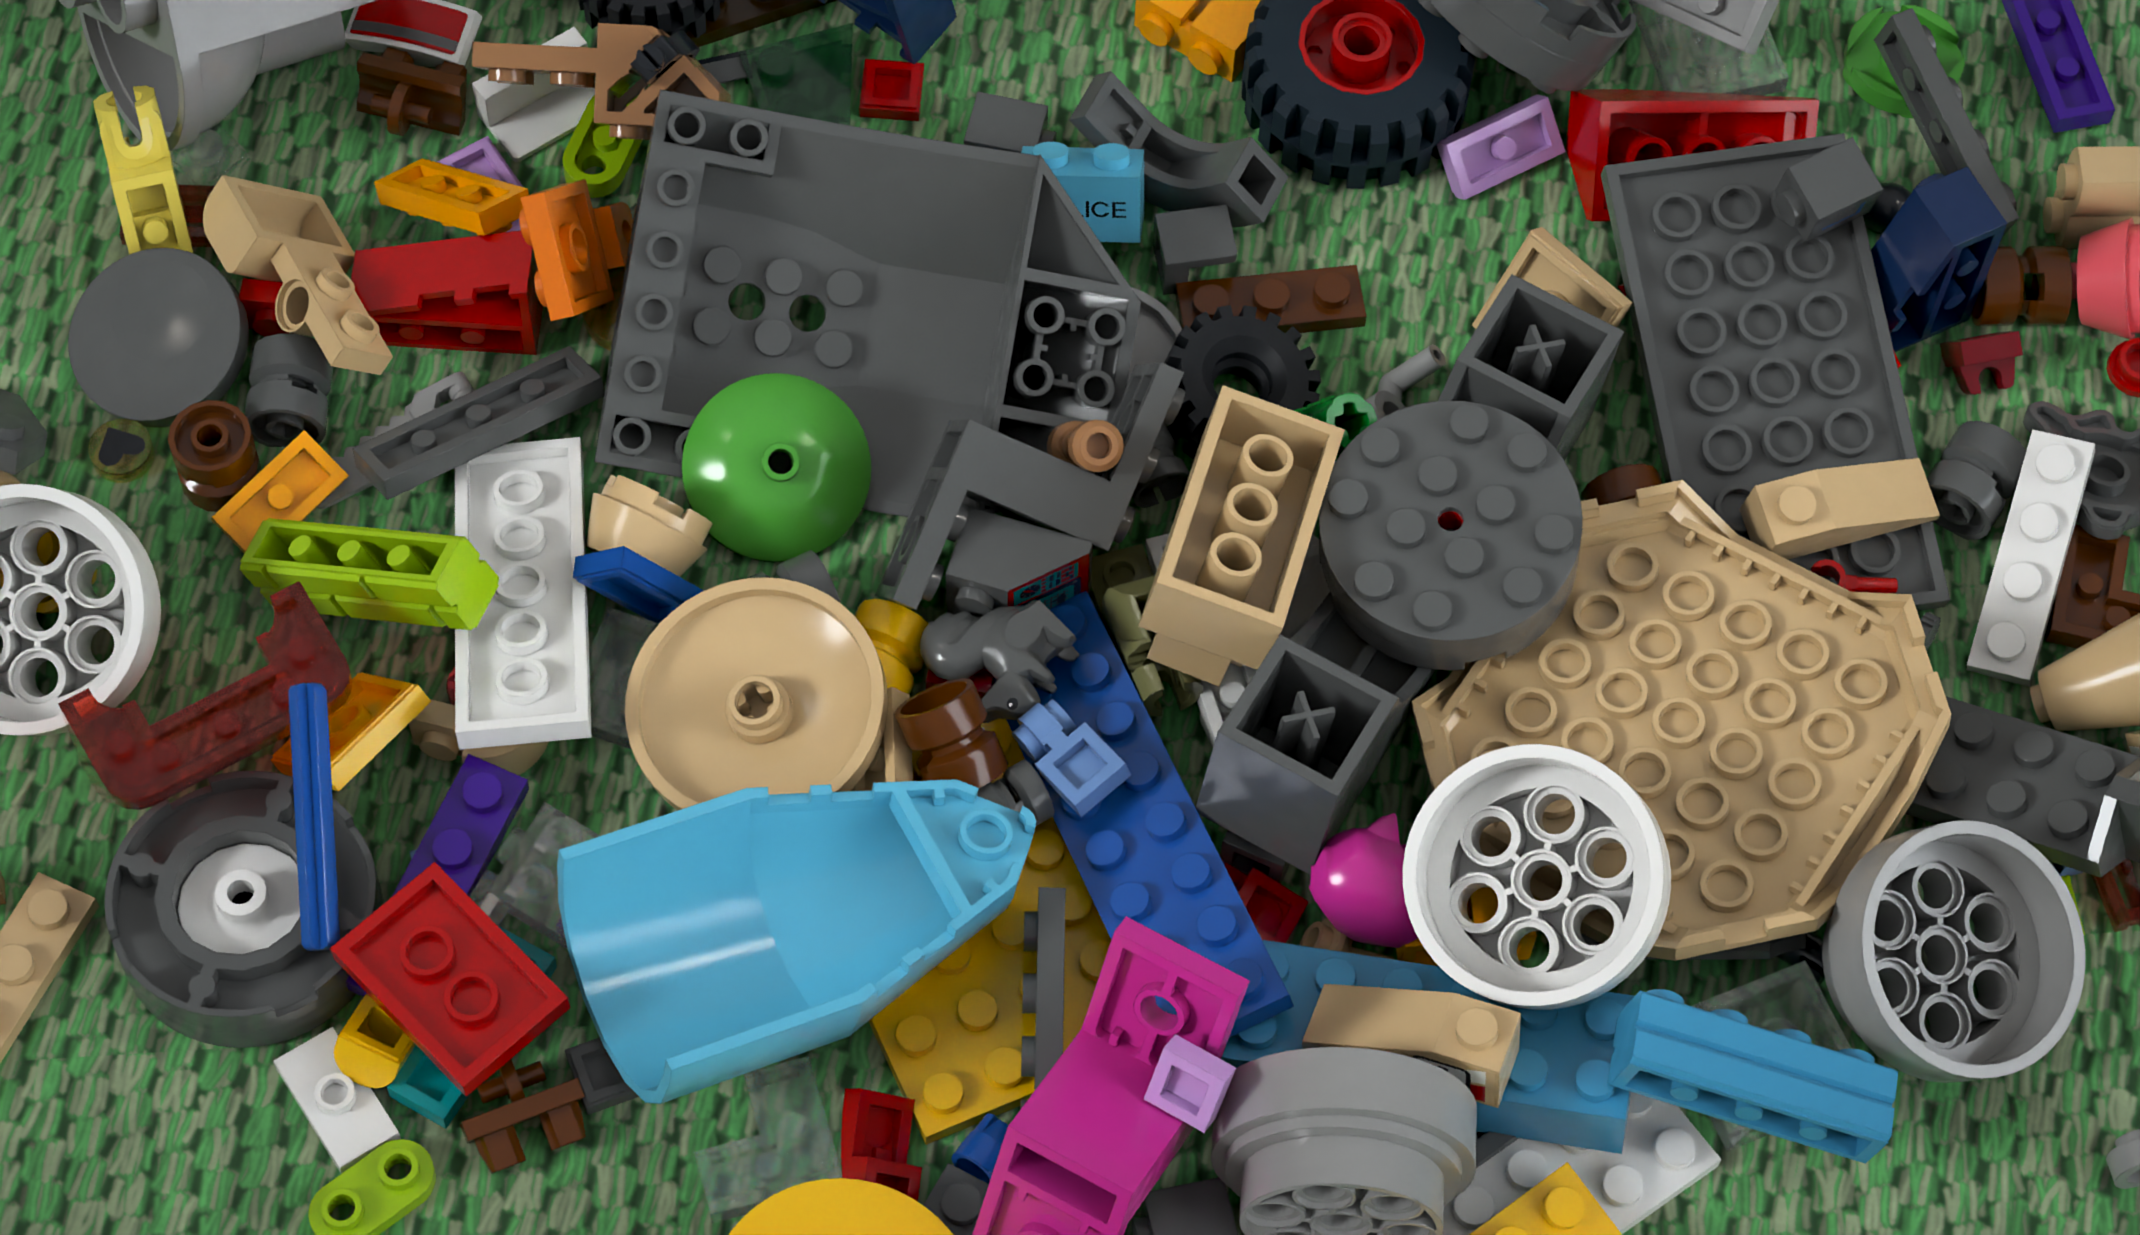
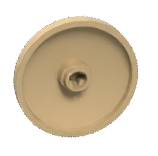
M769 577L746 578L714 586L686 600L659 623L641 648L632 667L625 696L626 730L635 759L658 794L677 811L745 788L768 787L769 795L809 793L810 785L831 784L832 792L851 791L864 776L875 758L883 738L888 713V690L884 669L872 640L857 618L840 602L814 587L796 581Z

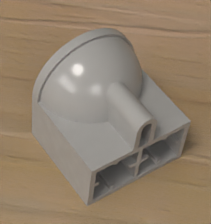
M377 0L59 1L68 9L78 8L86 42L100 79L107 92L113 91L120 115L139 140H141V130L135 109L136 99L133 86L147 85L154 88L169 149L173 151L189 146L199 134L219 124L233 112L246 96L256 75L343 49L345 46V30L341 11Z

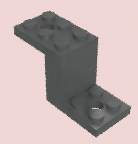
M1162 362L1135 365L1111 421V424L1119 430L1123 438V454L1114 467L1103 472H1088L970 419L949 420L875 596L917 610L921 599L928 602L931 601L944 573V566L938 564L937 561L946 539L952 542L958 539L969 514L970 507L962 504L964 497L1022 522L1093 542L1094 550L1109 551L1113 541L1120 544L1127 535L1134 518L1135 508L1128 505L1137 483L1146 484L1157 465L1160 449L1153 447L1161 426L1163 423L1171 425L1182 406L1185 390L1178 388L1184 372Z

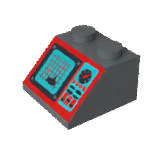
M970 507L966 523L958 537L945 574L947 612L956 614L968 611L977 620L995 608L1002 606H1025L1033 600H1040L1050 610L1085 590L1091 599L1093 542Z

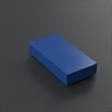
M625 546L575 557L573 578L577 582L658 625L686 600L704 591Z

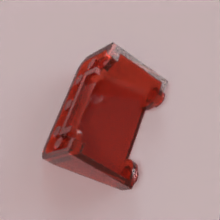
M300 581L270 596L275 613L273 626L269 632L255 637L258 649L268 665L149 726L135 699L122 705L123 708H110L99 703L93 697L89 688L58 703L81 765L96 792L104 801L125 809L141 810L154 806L289 736L288 690L290 686L300 683L322 684L327 690L328 715L346 703L352 689V677L347 660Z

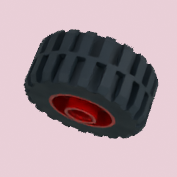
M1261 0L1255 9L1254 21L1249 24L1246 38L1242 75V99L1245 101L1244 113L1249 126L1252 129L1259 128L1258 141L1267 152L1272 154L1280 149L1282 151L1281 164L1295 173H1298L1302 167L1313 171L1312 181L1329 185L1331 177L1346 179V188L1364 189L1365 181L1368 179H1378L1380 187L1399 183L1400 173L1403 170H1407L1410 176L1414 177L1428 169L1431 155L1436 159L1441 158L1437 144L1448 136L1460 131L1465 118L1475 60L1472 57L1473 54L1460 43L1458 39L1460 32L1445 18L1437 17L1428 12L1418 0Z

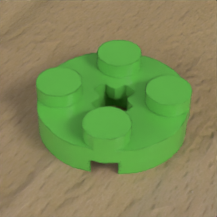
M1902 5L1900 12L1913 8L1921 25H1925L1931 31L1936 43V55L1947 77L1953 78L1959 84L1965 62L1964 55L1961 57V52L1957 46L1959 37L1955 29L1944 18L1928 9L1915 5ZM1883 7L1871 10L1864 14L1850 31L1843 53V77L1858 96L1870 105L1889 113L1899 114L1905 118H1913L1874 41L1889 18L1900 12L1889 11L1881 14Z

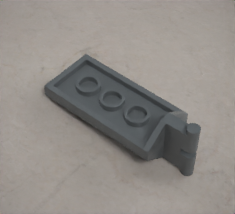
M1946 696L1951 711L1950 726L1912 804L1905 814L1935 824L1970 820L1997 825L2025 839L2049 861L2100 878L2125 859L2140 863V756Z

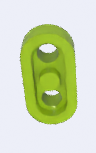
M595 95L590 99L563 153V169L566 183L586 179L590 198L609 195L621 185L643 141L639 139L609 137L610 126L594 123ZM638 95L629 104H631L638 97ZM593 166L604 169L603 172L598 174L584 173Z
M405 1139L392 1140L379 1146L315 1194L308 1212L310 1226L314 1235H380L424 1203L431 1195L436 1182V1172L430 1154L420 1144ZM403 1163L411 1167L410 1173L403 1179L396 1180L387 1176L390 1168L396 1164ZM341 1204H350L355 1207L354 1213L348 1219L335 1220L331 1217L332 1211Z

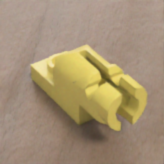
M147 85L133 86L136 99L135 109L141 130V140L135 145L130 144L129 137L123 136L113 91L99 95L93 101L129 255L152 248H174L194 254L154 88Z

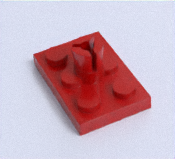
M436 862L427 867L330 948L334 960L466 1097L571 1008L568 997Z

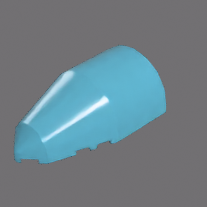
M957 779L873 783L872 790L832 792L831 784L810 785L809 793L771 795L768 793V787H756L735 791L559 849L557 862L558 903L567 949L583 1000L605 1050L625 1083L645 1103L662 1104L851 1036L1008 908L1014 897L1036 827L1034 814L1024 806H1022L1019 813L977 796L979 788Z

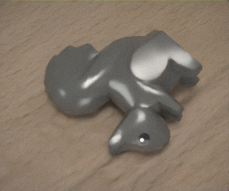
M1033 600L1025 606H1002L995 608L977 620L968 611L956 614L946 612L935 621H930L925 627L919 645L920 655L926 667L939 678L949 681L960 678L969 679L984 668L995 677L996 682L981 699L987 712L983 723H989L996 719L1017 720L1036 703L1041 704V699L1035 688L1049 694L1057 691V687L1053 683L1055 677L1046 667L1047 663L1054 657L1066 662H1074L1079 657V653L1072 646L1076 641L1075 635L1040 600Z

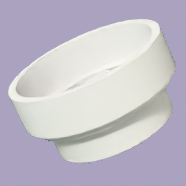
M41 485L0 486V568L4 575V583L0 590V635L3 640V648L0 654V734L45 736L70 732L85 727L111 712L125 700L144 675L152 659L160 630L161 601L157 577L149 556L137 536L127 524L103 505L73 492ZM53 531L59 539L60 550L57 558L45 566L38 557L37 545L45 533ZM107 563L114 571L115 584L107 596L99 598L92 588V576L100 565ZM50 595L58 604L59 616L56 623L45 631L37 621L36 610L41 600ZM106 628L113 636L114 650L108 660L99 663L92 655L91 641L96 632ZM49 660L57 669L58 682L55 689L45 696L37 688L35 675L39 666Z
M1523 744L1490 751L1472 759L1446 777L1423 804L1409 833L1403 861V891L1408 915L1417 937L1434 962L1447 975L1469 990L1496 1002L1517 1008L1552 1010L1578 1005L1601 996L1625 980L1642 963L1656 942L1666 918L1671 892V867L1665 839L1656 818L1640 795L1619 775L1597 760L1571 749L1543 744ZM1560 799L1571 801L1575 809V818L1571 827L1560 834L1547 833L1542 822L1546 807L1553 801ZM1494 822L1507 823L1511 831V842L1508 848L1498 856H1485L1479 844L1482 831ZM1608 843L1622 844L1627 855L1624 869L1618 875L1611 878L1598 877L1593 867V859L1597 850ZM1546 865L1557 866L1562 875L1560 891L1549 900H1536L1530 891L1532 875L1540 867ZM1480 888H1492L1498 897V909L1495 915L1487 922L1473 923L1467 913L1469 897ZM1596 909L1608 910L1614 921V929L1610 938L1599 945L1586 944L1580 931L1583 918L1589 912ZM1533 931H1541L1548 938L1549 954L1546 960L1539 966L1525 968L1517 956L1518 944L1526 934Z

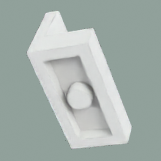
M575 27L542 44L549 46L588 47L587 42ZM534 73V85L497 83L495 81H488V75L472 83L477 115L515 162L526 159L574 132L590 99L595 95V88L562 87L550 84V74Z

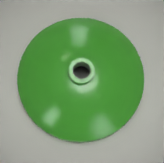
M781 373L761 374L739 380L727 386L710 399L701 409L688 432L684 444L681 466L682 482L690 508L713 523L708 534L718 543L732 552L753 560L784 562L809 550L818 553L841 538L853 525L868 495L871 481V455L865 433L858 419L845 402L823 385L801 376ZM774 452L787 454L792 462L791 470L785 474L773 472L768 464L769 456Z

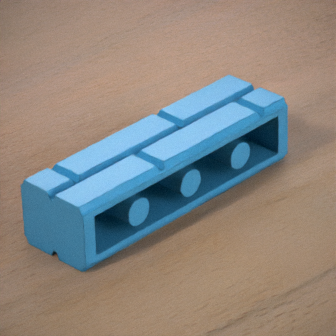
M1653 989L1647 992L1640 990L1622 1009L1617 1018L1613 1042L1615 1049L1611 1056L1608 1083L1620 1089L1866 1164L1888 1144L1892 1136L1894 1118L1892 1104L1896 1098L1898 1071L1876 1064L1875 1058L1866 1051L1850 1048L1834 1051L1812 1044L1810 1036L1802 1031L1779 1029L1773 1032L1748 1024L1747 1017L1740 1012L1730 1009L1705 1011L1684 1004L1683 997L1673 991Z

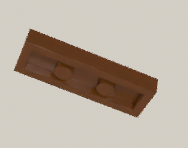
M1357 265L1176 283L1175 288L1182 329L1185 325L1190 328L1195 317L1205 311L1212 320L1217 308L1231 305L1233 316H1239L1244 305L1257 307L1255 318L1265 321L1269 312L1282 318L1277 328L1284 333L1292 326L1299 333L1364 327L1367 316Z

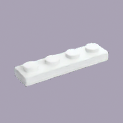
M2032 429L1968 658L1967 670L2000 680L2031 686L2094 458L2095 443Z

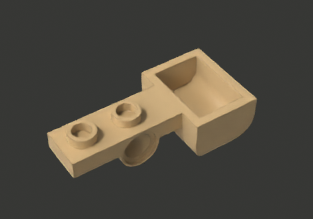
M222 175L206 200L203 211V228L206 237L226 272L267 281L283 282L275 302L276 320L283 331L314 337L330 366L381 375L392 360L393 355L379 333L378 324L369 316L355 292L353 281L346 275V272L354 262L355 253L323 198L317 195Z

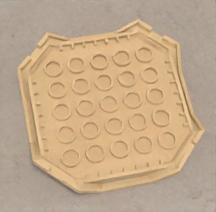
M1684 480L1636 489V496L1633 499L1600 506L1596 498L1581 501L1583 516L1582 538L1576 578L1571 594L1555 622L1536 641L1517 654L1506 658L1505 654L1502 653L1483 660L1465 662L1464 670H1453L1448 678L1412 700V714L1432 791L1462 765L1476 757L1504 747L1523 744H1543L1577 751L1604 764L1626 781L1650 808L1664 836L1671 867L1670 900L1660 934L1646 957L1677 961L1818 930L1832 917L1840 889L1854 866L1872 848L1890 838L1912 804L1950 726L1951 711L1938 672H1933L1924 645L1925 633L1912 594L1851 592L1738 535ZM1560 799L1553 801L1546 807L1542 822L1547 833L1560 834L1571 827L1575 818V809L1572 802ZM1494 822L1488 825L1480 835L1479 844L1482 853L1487 857L1502 854L1511 842V831L1505 822ZM1608 843L1597 850L1593 859V867L1598 877L1611 878L1618 875L1624 869L1627 855L1623 845ZM1554 865L1540 867L1534 872L1530 880L1531 894L1538 901H1546L1558 894L1562 886L1561 872ZM1596 909L1589 912L1583 918L1580 931L1582 934L1602 944L1610 938L1614 929V921L1608 910Z

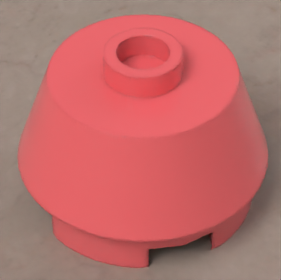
M2129 218L2081 236L2078 245L2077 262H2071L2072 299H2077L2081 324L2130 340L2135 337V334H2140V224H2134L2133 218Z

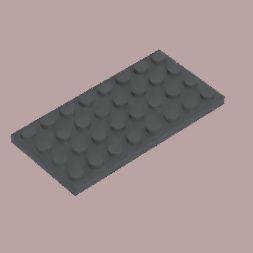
M1844 133L1605 165L1601 173L1626 297L1633 302L1629 312L1665 483L1684 480L1738 535L1748 540L1750 538L1739 509L1755 485L1816 469L1918 458L1863 215L1805 242L1796 226L1790 227L1784 221L1776 203L1777 193L1775 189L1787 168L1845 141ZM1933 521L1789 559V561L1809 571L1816 562L1829 559L1839 563L1844 568L1846 575L1896 578L1898 581L1896 594H1912L1917 611L1943 608L1950 601ZM1826 575L1821 576L1837 584V582L1832 577Z

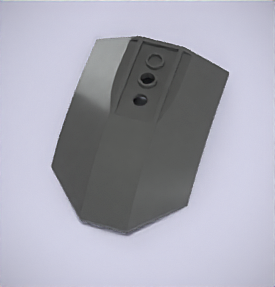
M660 89L633 218L610 350L594 462L682 478V454L688 432L695 418L710 399L727 386L751 376L770 373L791 374L817 382L835 393L845 402L858 419L865 433L871 455V481L862 510L908 517L949 420L970 419L1047 454L1048 437L1052 430L1061 423L1067 421L1085 422L1089 420H1104L1111 423L1127 385L1141 301L1041 155L977 147L849 126ZM750 285L760 292L763 299V308L755 319L742 320L731 312L728 299L731 291L736 286ZM803 295L817 298L825 310V318L822 325L810 332L796 328L791 322L789 315L790 306L793 301ZM774 452L769 456L768 464L773 472L785 474L791 470L792 462L787 454ZM964 497L962 504L992 514L998 512L967 497Z

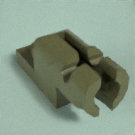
M1143 544L1092 558L1091 597L1096 611L1148 714L1157 717L1162 716V707L1159 702V698L1163 696L1164 691L1162 681L1169 683L1180 711L1188 708L1199 699L1200 694L1203 693L1204 686L1202 680L1147 659L1156 633L1138 627L1155 575H1153Z

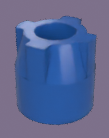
M986 1114L952 1155L951 1159L954 1166L989 1184L1009 1125L999 1120L994 1114Z

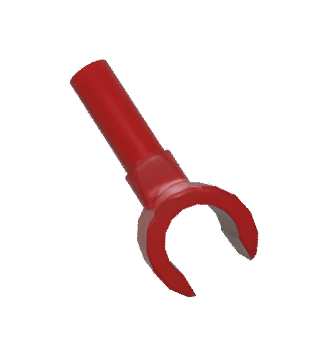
M1820 560L1813 564L1810 570L1819 576L1826 575L1832 577L1837 582V585L1851 592L1896 594L1898 589L1896 578L1846 575L1844 568L1834 560Z

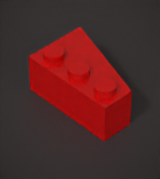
M521 230L355 251L351 280L355 286L354 290L369 316L378 324L379 333L387 346L537 355L543 305L540 303L535 290L534 277L538 268L533 247L525 242Z

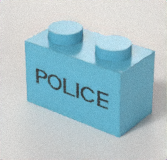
M1042 142L1035 146L1022 147L1021 153L1042 156L1100 242H1141L1144 221V149H1129L1117 143L1102 144L1096 148L1067 147L1059 142Z

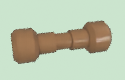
M1104 420L1067 421L1061 423L1052 430L1047 441L1048 454L1089 472H1103L1114 467L1119 462L1124 448L1123 438L1119 430L1113 424Z

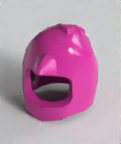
M1395 813L1382 816L1365 828L1343 830L1328 839L1316 863L1311 865V880L1308 887L1315 902L1339 932L1356 942L1381 947L1400 948L1418 939L1410 921L1405 904L1403 861L1406 844L1400 845L1398 821Z

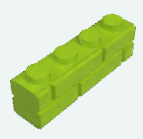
M268 518L266 521L263 520L240 560L239 569L255 587H261L260 593L274 609L342 617L349 615L352 618L435 627L447 625L449 628L462 630L477 628L499 586L498 575L485 560H479V552L465 536Z

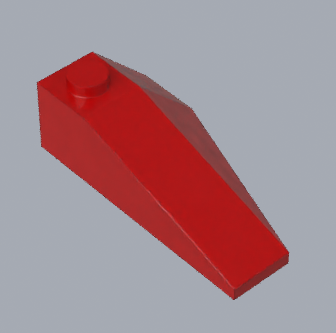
M1582 89L1571 91L1566 150L1586 219L1589 221H1610L1601 179V173L1605 165L1816 137L1819 100L1804 97L1633 89Z

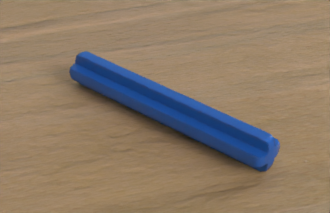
M300 683L290 686L288 697L301 944L304 949L309 951L330 950L340 940L327 690L320 683Z

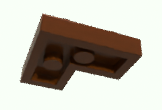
M2075 524L2048 621L2046 642L2077 649L2140 613V594L2122 590L2130 536L2121 535V537L2114 540L2100 539L2088 534L2080 525Z

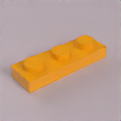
M424 158L374 181L380 204L405 211L411 216H421L441 222L443 226H454L474 232L477 236L509 231L513 226L512 222L519 219L520 211L523 209L520 197L529 195L528 188Z

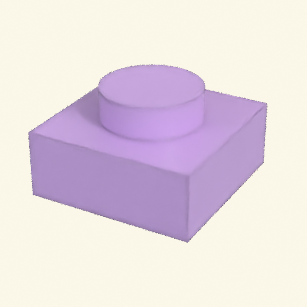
M1175 1034L1163 1048L1144 1100L1205 1133L1217 1117L1236 1067Z

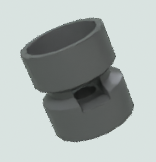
M275 334L266 336L256 342L252 351L249 374L251 388L246 397L244 413L248 418L254 441L267 447H287L304 430L318 444L324 439L329 410L327 395L331 390L333 366H330L315 339L298 334Z
M1967 421L1960 425L1944 449L1940 458L1941 461L1934 465L1927 476L1940 517L1933 522L1966 540H1979L1987 536L2004 509L2005 499L2011 497L2016 490L2026 454L2023 445L2009 432L1990 423Z

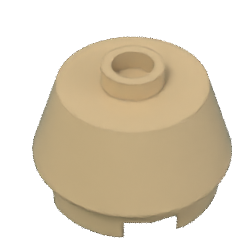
M611 474L601 494L593 493L586 547L592 552H599L625 546L681 577L707 551V548L702 544L713 523L690 508H687L686 512L683 513V508L659 496V492L621 475L615 477Z

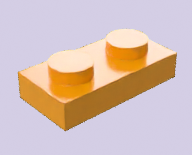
M304 430L211 517V520L245 553L263 520L266 521L268 518L303 521L349 475Z

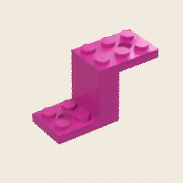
M1126 916L1113 933L1081 1030L1007 1127L972 1235H1124L1127 1224L1194 1129L1189 1124L1144 1100L1163 1048L1176 1034L1221 1059L1250 981ZM1155 996L1169 1001L1176 1009L1177 1015L1167 1013L1159 1008L1156 1004Z

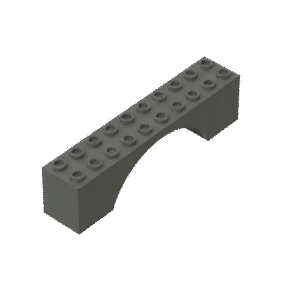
M1511 274L1457 358L1438 401L1449 400L1479 403L1512 414L1540 432L1555 447L1565 461L1592 416L1624 331ZM1329 592L1314 614L1296 634L1289 639L1281 634L1279 635L1218 730L1196 804L1198 814L1311 875V865L1316 863L1328 839L1337 833L1410 714L1412 700L1422 694L1436 670L1401 662L1369 645L1346 624L1332 602V593Z

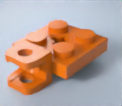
M586 179L561 184L520 197L523 206L519 215L520 229L525 242L533 247L538 268L534 277L535 290L540 303L548 308L550 321L573 317L615 300L608 269L625 266L633 224L629 206L624 202H618L593 208Z

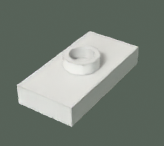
M331 1027L275 1059L273 1062L281 1078L342 1174L379 1146L392 1140L401 1139L373 1090L353 1082L338 1068L334 1059V1047L338 1035L334 1028Z

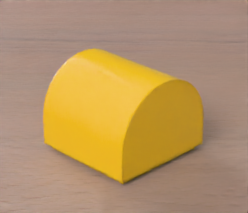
M365 994L338 1035L334 1047V1059L341 1072L353 1082L364 1087L382 1088L393 1082L416 1044L369 995Z

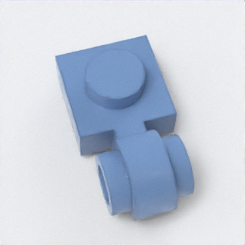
M1053 699L1044 706L1036 703L1017 719L1020 726L1011 733L1021 749L1035 762L1041 777L1080 817L1084 816L1131 776L1126 763L1086 722L1077 728L1069 715Z

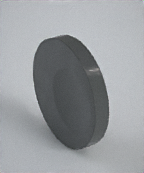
M152 248L138 251L112 263L84 291L75 308L69 328L68 352L70 364L83 391L93 402L109 414L138 426L167 427L172 424L181 411L191 404L205 400L219 401L230 389L243 366L248 348L249 323L244 304L239 299V292L232 282L202 257L174 248Z

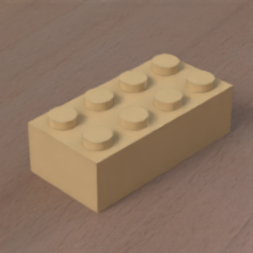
M1223 385L1203 432L1138 627L1258 670L1284 627L1345 429Z

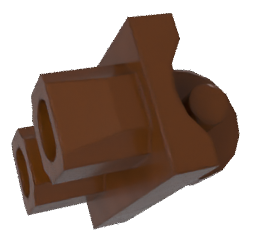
M389 47L380 56L362 53L357 61V72L360 81L357 111L387 118L388 132L399 136H404L411 124L460 135L465 123L467 69L464 65L444 61L442 64L437 65L435 69L414 65V59L408 52Z
M510 1059L498 1069L500 1076L487 1080L477 1087L483 1104L508 1095L510 1104L462 1121L460 1124L467 1144L475 1142L479 1155L491 1174L526 1161L514 1129L515 1125L536 1117L539 1118L551 1151L584 1139L586 1135L583 1115L578 1101L582 1100L585 1096L578 1078L525 1097L524 1088L547 1080L541 1062L537 1061L515 1070Z

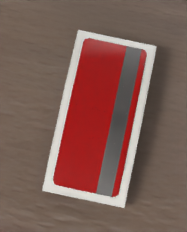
M377 0L354 7L345 31V41L353 49L361 51L383 52L387 47L406 51L414 59V64L419 66L436 67L444 61L465 66L482 16L475 10L442 0Z

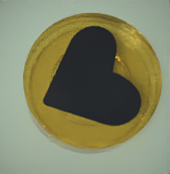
M115 419L104 423L92 434L88 445L89 456L95 471L105 480L115 483H127L142 477L151 468L155 457V450L149 432L143 425L130 419Z

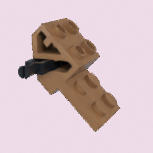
M598 23L597 48L473 42L472 67L488 70V81L503 84L534 85L535 73L550 74V84L562 87L595 88L594 123L610 126L609 137L650 140L660 89L731 103V95L695 58L700 48L683 30L669 36L665 31L653 26ZM633 83H635L627 92H625ZM638 95V97L631 104H629Z

